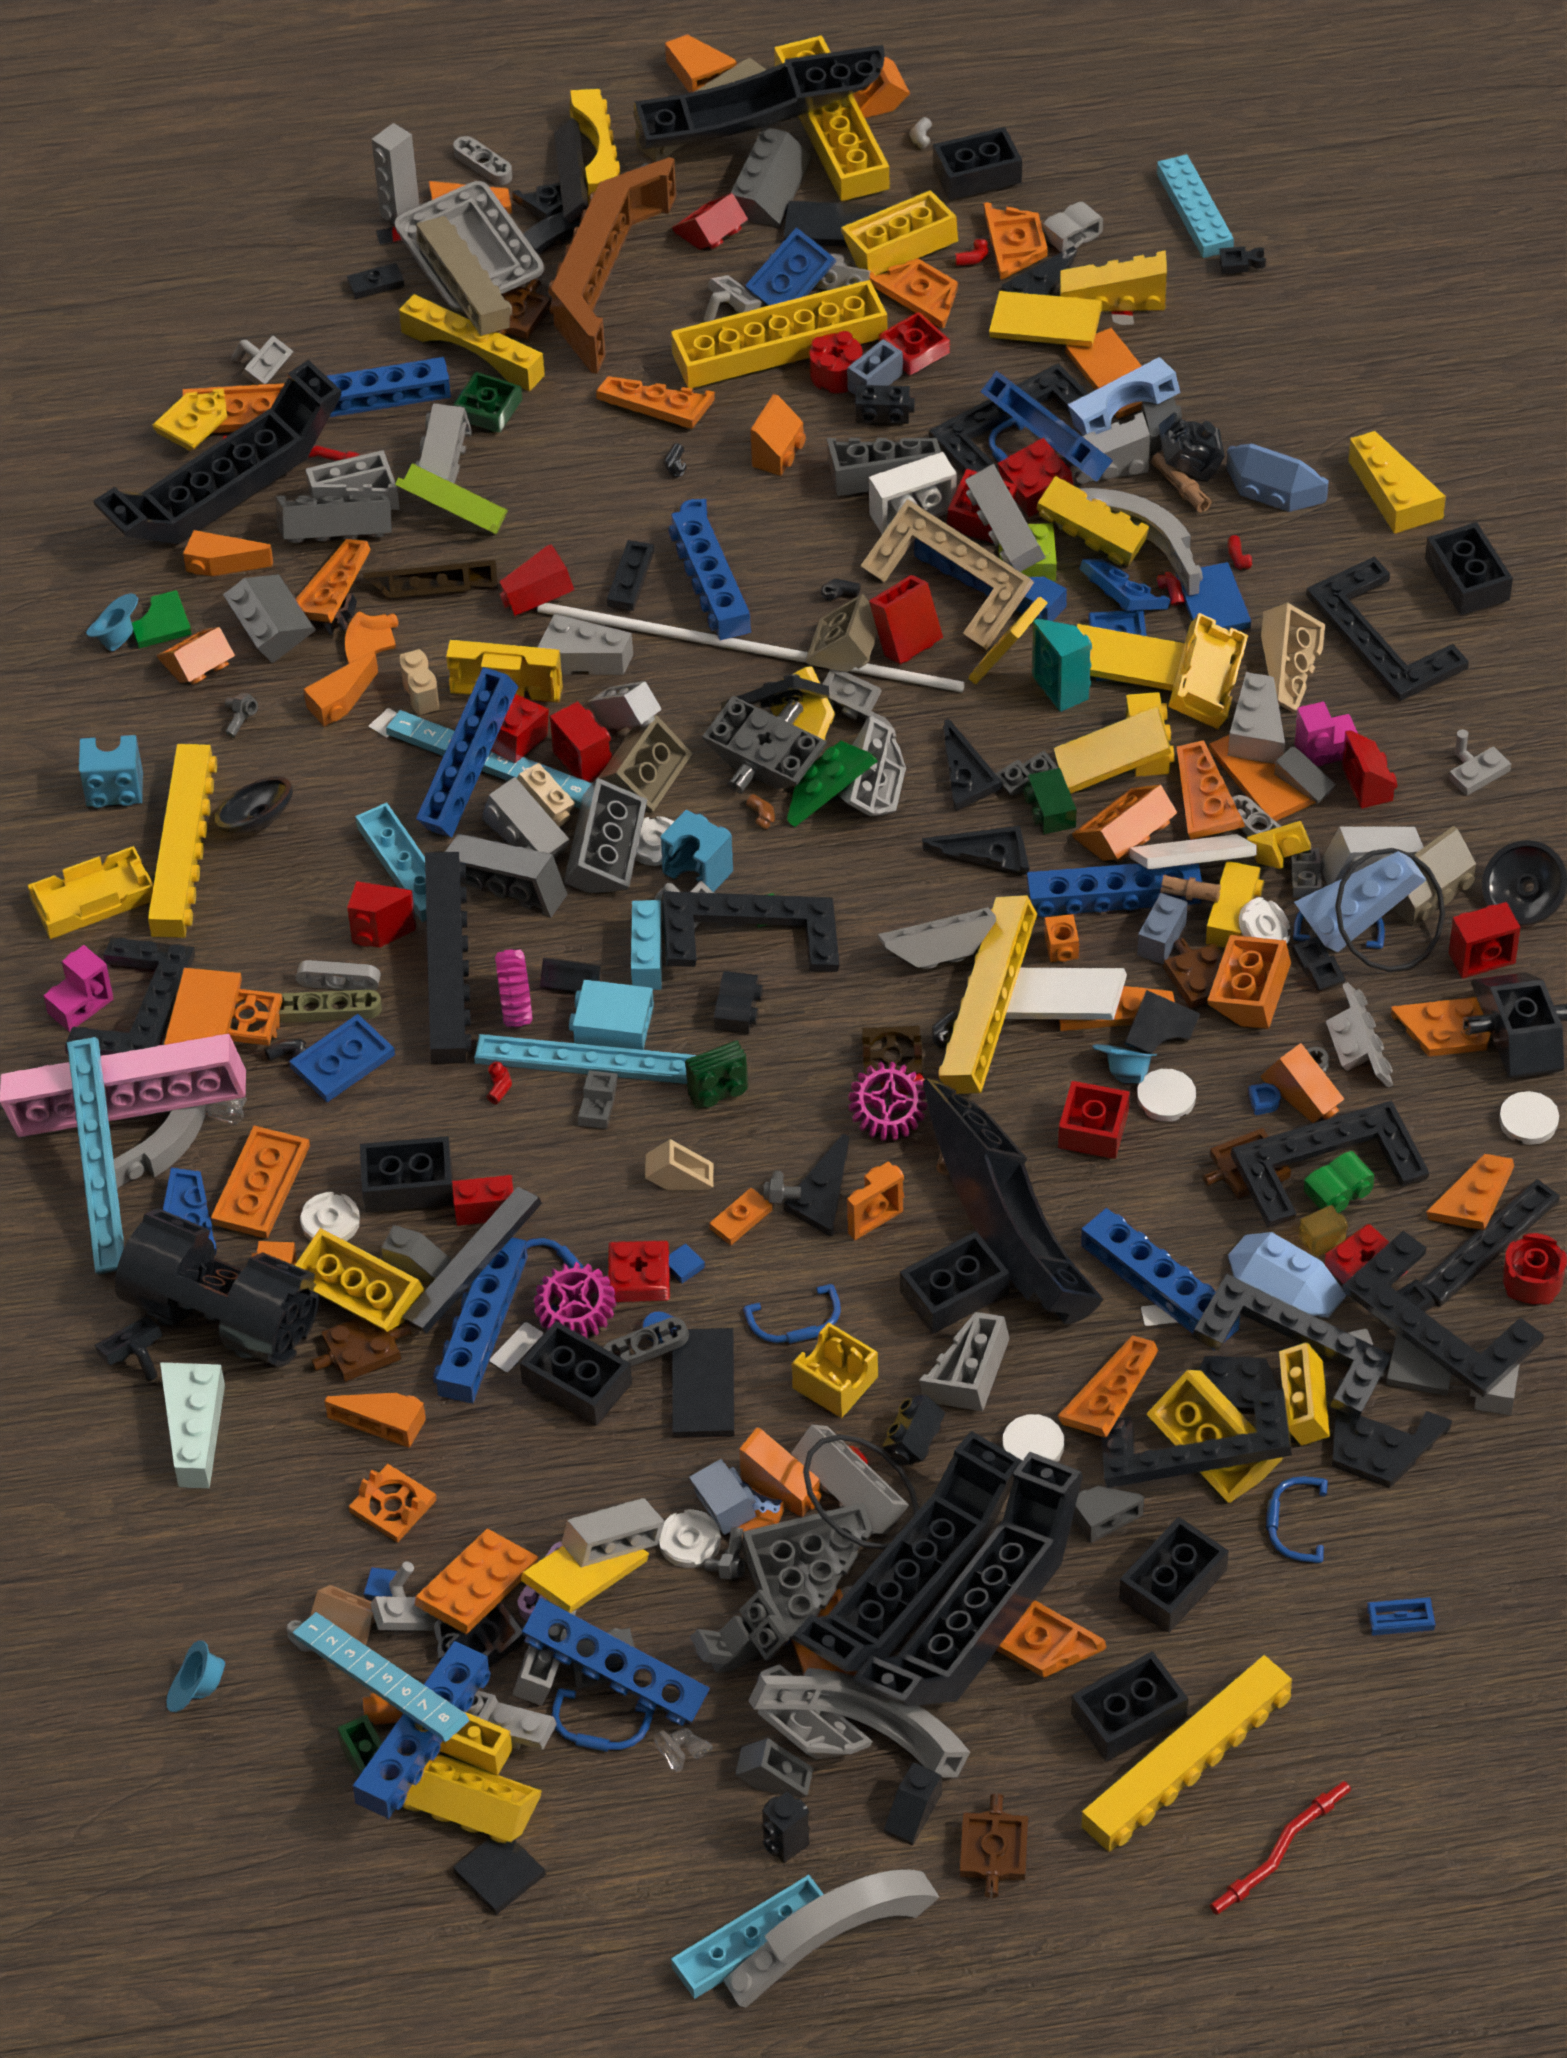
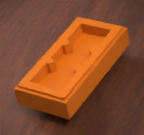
M750 1188L709 1223L710 1230L729 1245H732L773 1210V1204L768 1200H764L762 1195L753 1188Z

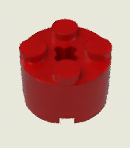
M840 331L839 333L814 338L810 348L811 381L819 389L821 387L829 389L830 393L848 392L847 368L863 356L860 343L848 331Z
M1529 1233L1523 1235L1522 1239L1509 1244L1506 1250L1502 1279L1506 1288V1294L1510 1298L1529 1304L1547 1305L1553 1302L1562 1289L1567 1263L1566 1253L1560 1249L1557 1241L1544 1234Z

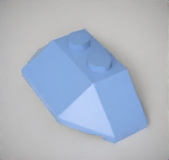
M1273 1232L1247 1234L1228 1254L1229 1263L1235 1278L1312 1316L1329 1317L1346 1297L1343 1289L1322 1261Z

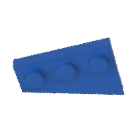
M1091 559L1082 560L1079 570L1088 576L1090 582L1101 587L1104 590V594L1114 598L1122 609L1129 612H1134L1135 610L1168 609L1171 599L1164 595L1161 597L1154 596L1150 593L1151 587L1144 583L1138 584L1129 581L1127 573L1105 560Z
M171 1167L163 1210L209 1229V1238L214 1244L216 1255L217 1248L213 1238L212 1224L208 1214L201 1172Z

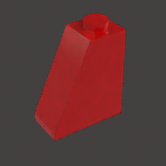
M552 544L544 547L499 581L503 591L499 593L501 602L505 609L510 607L514 616L575 590L568 570Z

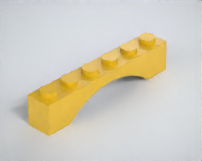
M600 89L570 90V117L579 123V130L590 139L597 150L596 156L585 168L589 204L590 195L596 191L599 182L620 175L619 161H616L617 152L616 146L613 145V130H610L607 101L602 99Z
M415 294L399 309L402 333L421 342L442 340L465 347L491 364L508 382L519 385L529 392L545 376L543 353L498 332L481 336L469 319Z

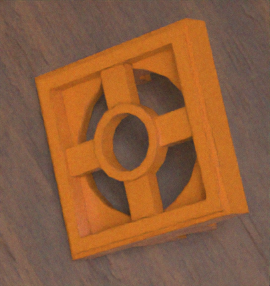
M239 989L236 1004L245 1003L234 1009L232 1018H236L239 1025L237 1030L229 1029L228 1034H230L232 1041L269 1046L271 1038L276 1039V1029L280 1027L279 1011L283 1000L282 994ZM255 1003L263 1004L269 1012L258 1011ZM245 1009H251L255 1012L254 1016L249 1019L240 1018L239 1013ZM255 1021L267 1022L257 1031H247L248 1026Z
M387 1464L380 1472L371 1470L368 1481L365 1479L361 1481L359 1495L349 1505V1512L398 1543L434 1504L437 1498L434 1492ZM388 1484L402 1485V1488L397 1493L385 1494L379 1490L382 1486ZM413 1492L415 1497L412 1498V1505L409 1508L405 1504V1499ZM371 1497L381 1503V1511L376 1516L369 1507ZM391 1499H397L402 1503L400 1509L396 1511H388L384 1505ZM401 1516L400 1520L386 1521L389 1517Z

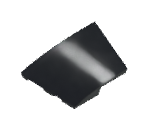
M502 1600L467 1634L440 1619L434 1623L435 1636L438 1639L437 1652L440 1661L453 1642L456 1641L488 1656V1667H491L516 1649L526 1639L525 1636L521 1635L523 1627Z

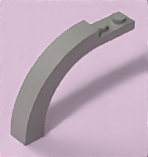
M1079 488L1088 495L1086 499L1091 501L1095 498L1105 502L1110 508V512L1115 514L1121 511L1129 515L1134 525L1139 526L1141 522L1148 525L1149 530L1146 539L1159 547L1167 556L1188 595L1199 593V583L1203 580L1200 566L1195 565L1190 550L1191 535L1176 517L1159 505L1133 494L1109 489ZM1056 522L1059 529L1061 530L1063 526Z
M207 1104L172 1110L168 1118L154 1134L136 1147L115 1158L114 1168L117 1189L130 1180L137 1179L147 1170L155 1178L174 1164L196 1138L206 1115Z
M807 1668L804 1676L761 1675L750 1696L749 1702L754 1709L818 1710L862 1722L899 1743L925 1768L942 1775V1777H958L970 1754V1751L962 1741L928 1711L918 1705L905 1706L858 1686L853 1682V1675Z
M916 1870L886 1871L852 1881L813 1900L775 1926L765 1935L767 1942L723 1981L738 2005L746 2008L802 1958L828 1940L853 1927L889 1916L917 1918L940 1897L925 1874Z

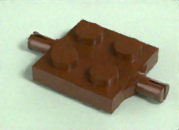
M538 278L531 280L526 287H516L501 294L505 301H509L512 307V316H510V327L496 332L502 335L509 333L525 339L529 338L551 306V298L536 292L537 288L541 285V281Z
M1184 938L1177 939L1174 942V947H1176L1180 955L1164 960L1163 969L1190 1009L1208 1004L1207 1000L1223 955L1215 943L1192 950Z
M1264 1128L1210 1148V1157L1217 1166V1170L1203 1174L1206 1186L1223 1180L1230 1186L1237 1199L1249 1195L1250 1192L1230 1153L1233 1147L1269 1137ZM1288 1165L1274 1169L1280 1182L1291 1178V1170Z
M358 1317L322 1331V1338L327 1346L328 1353L311 1359L315 1371L333 1365L340 1371L346 1382L401 1360L400 1351L395 1340L412 1334L411 1328L407 1323H404L386 1332Z
M996 1793L990 1795V1811L963 1813L960 1877L982 1878L986 1880L984 1896L990 1898L991 1887H993L992 1899L997 1898L999 1895V1880H1025L1028 1816L1011 1815L1002 1812L1004 1796L998 1793L997 1805H995Z

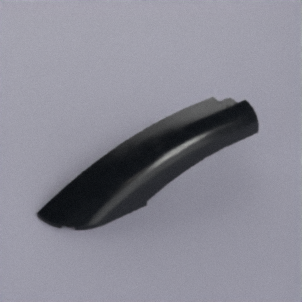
M879 45L785 59L784 63L768 70L710 89L634 101L633 116L639 132L640 146L645 150L730 136L773 125L822 108L872 84L883 69L885 59L884 46Z
M926 1078L923 1086L936 1138L953 1185L976 1231L1010 1273L1009 1279L1027 1301L1041 1303L1046 1310L1056 1313L1064 1324L1083 1320L1097 1309L1103 1298L1070 1260L1050 1228L1032 1188L1025 1167L1026 1156L997 1122L972 1100L968 1101L963 1096L957 1094L956 1090L945 1084Z

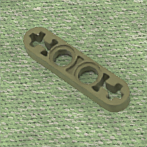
M369 989L281 993L283 999L281 1006L285 1007L284 1010L279 1011L280 1023L349 1020L357 1014L363 1019H371L381 1013L382 1003L379 993ZM339 1001L347 1003V1006L340 1010L332 1007L334 1003ZM352 1002H356V1008H353ZM366 1002H371V1006L367 1007ZM308 1003H316L318 1005L317 1009L313 1011H306L303 1007Z

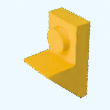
M1301 821L1247 837L1248 841L1256 845L1257 855L1254 856L1256 862L1278 869L1283 868V859L1285 857L1311 849V843Z

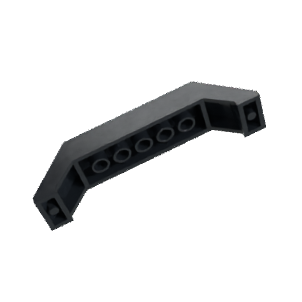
M307 360L287 373L288 379L270 409L142 493L119 491L116 487H113L93 500V503L126 537L179 544L190 537L193 530H201L305 461L342 395L341 389L310 360Z
M971 1431L954 1450L953 1457L934 1494L827 1616L821 1617L810 1614L793 1634L792 1640L846 1672L859 1671L870 1656L878 1659L888 1658L984 1545L1011 1491L1014 1480L1012 1473L1022 1460Z
M1029 1451L1012 1473L1014 1480L1005 1514L995 1531L898 1656L883 1659L870 1656L853 1677L854 1684L905 1706L958 1701L1062 1565L1083 1477L1081 1471Z

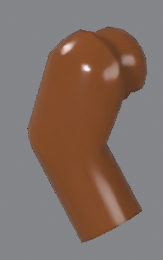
M752 794L748 798L746 806L760 814L755 820L756 824L764 829H768L771 822L774 823L775 821L774 808L770 803Z

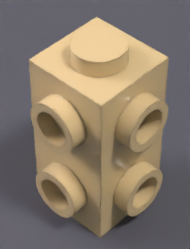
M540 763L519 773L517 780L558 827L564 825L570 819L571 815L569 813L575 804L569 794L558 785L551 774Z

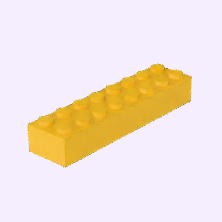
M821 35L774 47L775 66L784 63L785 59L831 52ZM852 94L822 108L798 116L841 201L890 189L889 165Z
M866 280L671 331L672 354L687 387L695 388L809 358L812 340L827 334L848 331L860 344L878 340V335L887 330V313L871 281Z

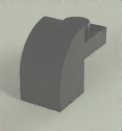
M734 1616L719 1632L697 1629L690 1636L698 1657L703 1662L711 1663L716 1673L729 1672L740 1668L760 1653L749 1637L753 1630L744 1617Z

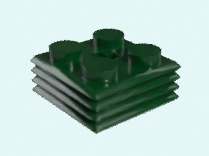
M475 372L452 406L464 407L470 424L486 428L492 432H501L523 399L521 394L522 387Z
M738 1040L693 1056L685 1061L688 1096L693 1100L695 1108L712 1107L719 1100L730 1096L738 1097L749 1087L746 1053H744V1049L739 1045Z

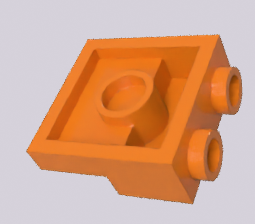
M888 1161L880 1167L872 1168L864 1176L865 1188L857 1189L847 1198L848 1234L854 1240L859 1239L903 1212L904 1175L897 1165L893 1166Z

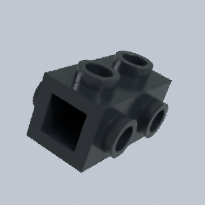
M857 385L855 402L856 423L909 424V413H915V397H910V386Z
M926 1394L905 1399L899 1406V1413L894 1423L887 1430V1437L882 1448L891 1455L893 1461L901 1466L919 1463L924 1460L929 1453L928 1448L934 1436L941 1428L940 1424L945 1412Z
M788 1791L780 1797L771 1798L762 1809L763 1845L770 1855H777L783 1863H786L809 1845V1810L801 1799L797 1798L795 1800Z

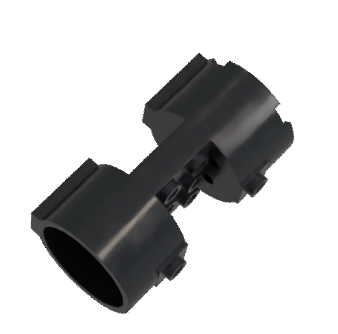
M159 1208L145 1213L142 1223L132 1233L121 1254L115 1275V1292L117 1297L122 1301L146 1310L147 1314L156 1317V1320L164 1325H174L186 1319L192 1310L196 1309L203 1312V1316L207 1319L220 1320V1339L225 1344V1347L235 1351L234 1353L238 1357L245 1359L255 1357L276 1367H283L291 1362L297 1355V1351L294 1348L302 1338L307 1339L316 1317L319 1294L314 1292L316 1286L313 1282L315 1274L264 1252L250 1257L247 1266L242 1270L215 1258L214 1244L209 1238V1229Z

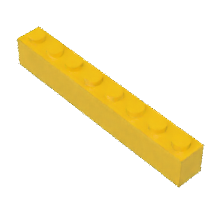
M177 744L148 916L151 937L186 938L187 926H192L193 912L190 907L191 904L196 903V887H194V882H199L200 867L197 863L198 860L203 859V843H201V838H206L207 823L204 819L205 816L210 815L208 794H213L214 780L211 776L212 773L217 771V757L212 756L211 745Z
M1028 895L996 897L991 909L996 916V922L982 941L979 952L975 955V964L972 974L968 977L966 993L961 999L960 1011L957 1020L953 1024V1033L950 1042L946 1046L943 1064L939 1067L940 1081L956 1090L957 1094L982 1092L1037 917V913Z
M1263 1655L1082 1811L1081 1827L1108 1852L1117 1845L1123 1846L1131 1838L1135 1829L1140 1825L1146 1826L1154 1818L1157 1810L1163 1805L1169 1806L1177 1798L1180 1790L1186 1785L1190 1787L1196 1783L1203 1770L1209 1765L1213 1767L1219 1763L1225 1751L1231 1746L1237 1747L1245 1739L1247 1732L1254 1726L1256 1728L1260 1727L1267 1720L1269 1713L1276 1707L1282 1708L1291 1698L1292 1678Z

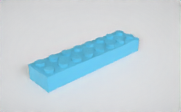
M1188 155L1158 161L1157 175L1202 258L1218 255L1219 248L1233 247L1234 238Z
M387 802L355 816L358 830L397 887L412 890L415 913L421 922L426 921L425 857Z
M807 1875L671 1958L672 1969L695 1999L723 1982L731 1972L767 1942L765 1935L775 1926L824 1894L810 1875Z

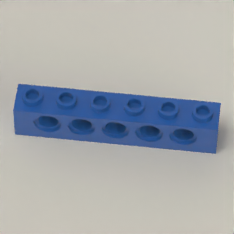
M444 357L327 376L342 392L330 417L451 398L449 377Z
M700 506L672 513V525L668 526L669 535L672 542H677L676 549L679 559L684 558L685 560L684 568L687 577L692 576L693 591L695 595H700L701 609L703 613H708L707 619L710 630L716 631L720 641L751 633L750 612L703 507Z
M485 667L482 668L416 817L427 830L450 838L453 837L518 689V686L507 674Z
M1199 863L1147 869L1141 864L1036 871L1027 872V895L1037 916L1042 917L1125 909L1134 910L1154 906L1161 893V887H1163L1161 884L1164 875L1188 880L1190 877H1193L1199 882H1202ZM1164 893L1171 897L1186 901L1187 906L1192 904H1201L1202 900L1193 898L1191 901L1186 900L1185 896Z
M1105 1208L1082 1228L1081 1246L1193 1334L1195 1327L1216 1293L1213 1287L1202 1283L1193 1275L1189 1268L1179 1265L1171 1258L1167 1251L1156 1247L1144 1233L1137 1232L1127 1224L1121 1215L1114 1214L1108 1208ZM1240 1315L1225 1341L1239 1330Z
M512 1237L471 1283L469 1292H464L461 1301L460 1316H455L452 1324L453 1335L451 1341L447 1340L445 1342L442 1354L443 1362L441 1365H437L434 1371L433 1382L437 1383L438 1396L474 1403L528 1258L526 1240Z
M541 1597L521 1635L526 1637L524 1642L540 1651L543 1646L555 1652L552 1657L568 1666L571 1662L583 1667L581 1673L596 1681H598L599 1677L611 1682L609 1688L624 1696L628 1692L639 1697L638 1703L652 1711H655L656 1707L668 1713L666 1716L668 1720L680 1726H683L685 1722L691 1725L710 1689ZM559 1625L565 1629L567 1636L563 1641L554 1642L549 1638L548 1630L552 1626ZM584 1640L590 1641L595 1648L594 1654L590 1657L580 1656L576 1649L579 1642ZM618 1656L623 1662V1668L619 1672H610L605 1666L606 1658ZM638 1671H646L651 1677V1684L644 1688L638 1687L633 1681V1675ZM674 1686L677 1688L679 1699L674 1703L666 1702L661 1694L664 1687Z
M454 1641L424 1686L466 1713L472 1706L474 1695L478 1689H483L489 1681L491 1672L488 1667V1656ZM403 1713L354 1783L355 1803L389 1819L395 1809L399 1810L403 1806L411 1786L419 1783L424 1767L429 1760L433 1761L437 1757L443 1740L429 1730L422 1732L421 1730L426 1728Z

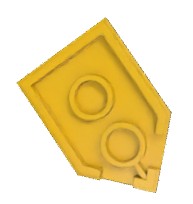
M213 389L212 393L197 394V392L186 393L152 425L153 429L157 434L189 451L194 450L227 418L224 389Z
M812 666L805 667L794 673L800 675V678L820 683ZM805 694L803 695V702H799L804 710L793 725L825 740L835 712L828 698ZM786 704L770 707L773 715L778 716Z

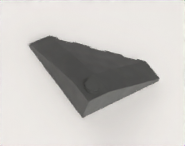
M864 1503L825 1512L842 1530L863 1541H867L873 1531ZM819 1513L743 1531L742 1552L757 1591L766 1590L772 1598L784 1621L789 1640L793 1638V1634L810 1614L817 1617L821 1609H826L837 1591V1583L842 1575L848 1573L857 1558L858 1553L856 1552L860 1547L839 1535L820 1517Z

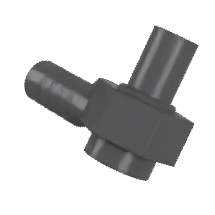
M240 693L234 698L228 697L225 700V706L234 712L233 719L225 731L232 738H235L245 718L247 719L254 715L258 710L257 701L248 693Z
M774 1171L770 1182H765L764 1200H769L772 1204H782L784 1198L800 1199L801 1187L785 1186L783 1173L781 1171Z
M731 1527L729 1548L726 1549L725 1554H722L720 1560L706 1559L705 1570L719 1572V1576L722 1579L737 1580L745 1572V1561L739 1556L742 1546L743 1529Z

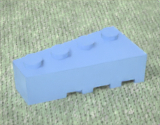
M1398 851L1351 874L1345 884L1341 902L1343 926L1350 941L1355 939L1426 881V878L1410 857ZM1342 879L1294 902L1322 943L1336 952H1339L1346 946L1338 929L1335 909L1339 884Z

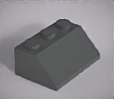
M279 574L244 578L223 594L256 647L271 663H274L316 631Z

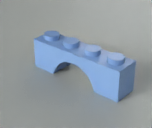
M1158 357L1068 404L1073 425L1083 435L1093 431L1097 435L1111 429V419L1120 408L1135 402L1159 404L1179 394L1180 389L1175 371Z

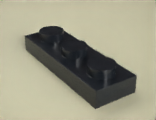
M627 541L607 598V607L634 611L654 554V544Z

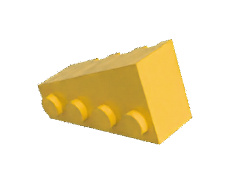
M1166 250L1156 252L1157 256L1145 258L1144 255L1134 256L1132 261L1119 263L1118 260L1108 261L1106 265L1096 267L1092 264L1060 270V297L1102 300V311L1165 310L1167 281Z
M1373 431L1350 438L1348 461L1394 534L1443 519L1446 496L1377 432Z
M1055 476L1037 504L1036 510L1039 511V515L1048 522L1052 523L1055 521L1062 525L1063 531L1073 537L1078 535L1086 540L1085 544L1091 549L1104 551L1115 564L1120 566L1124 564L1129 567L1146 540L1149 526L1142 522L1139 526L1134 525L1129 515L1121 511L1115 514L1110 512L1111 510L1105 502L1095 498L1091 501L1086 499L1088 495L1084 491Z

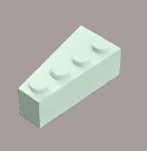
M160 1363L178 1486L183 1488H210L225 1388L221 1365Z

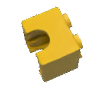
M829 1322L818 1333V1342L813 1352L807 1358H805V1353L801 1352L792 1363L793 1389L840 1418H843L878 1378V1352Z

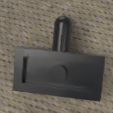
M148 1316L141 1318L94 1345L98 1355L110 1366L124 1361L128 1355L134 1353L148 1381L154 1380L158 1376L146 1347L152 1345L155 1340L163 1335L159 1326Z

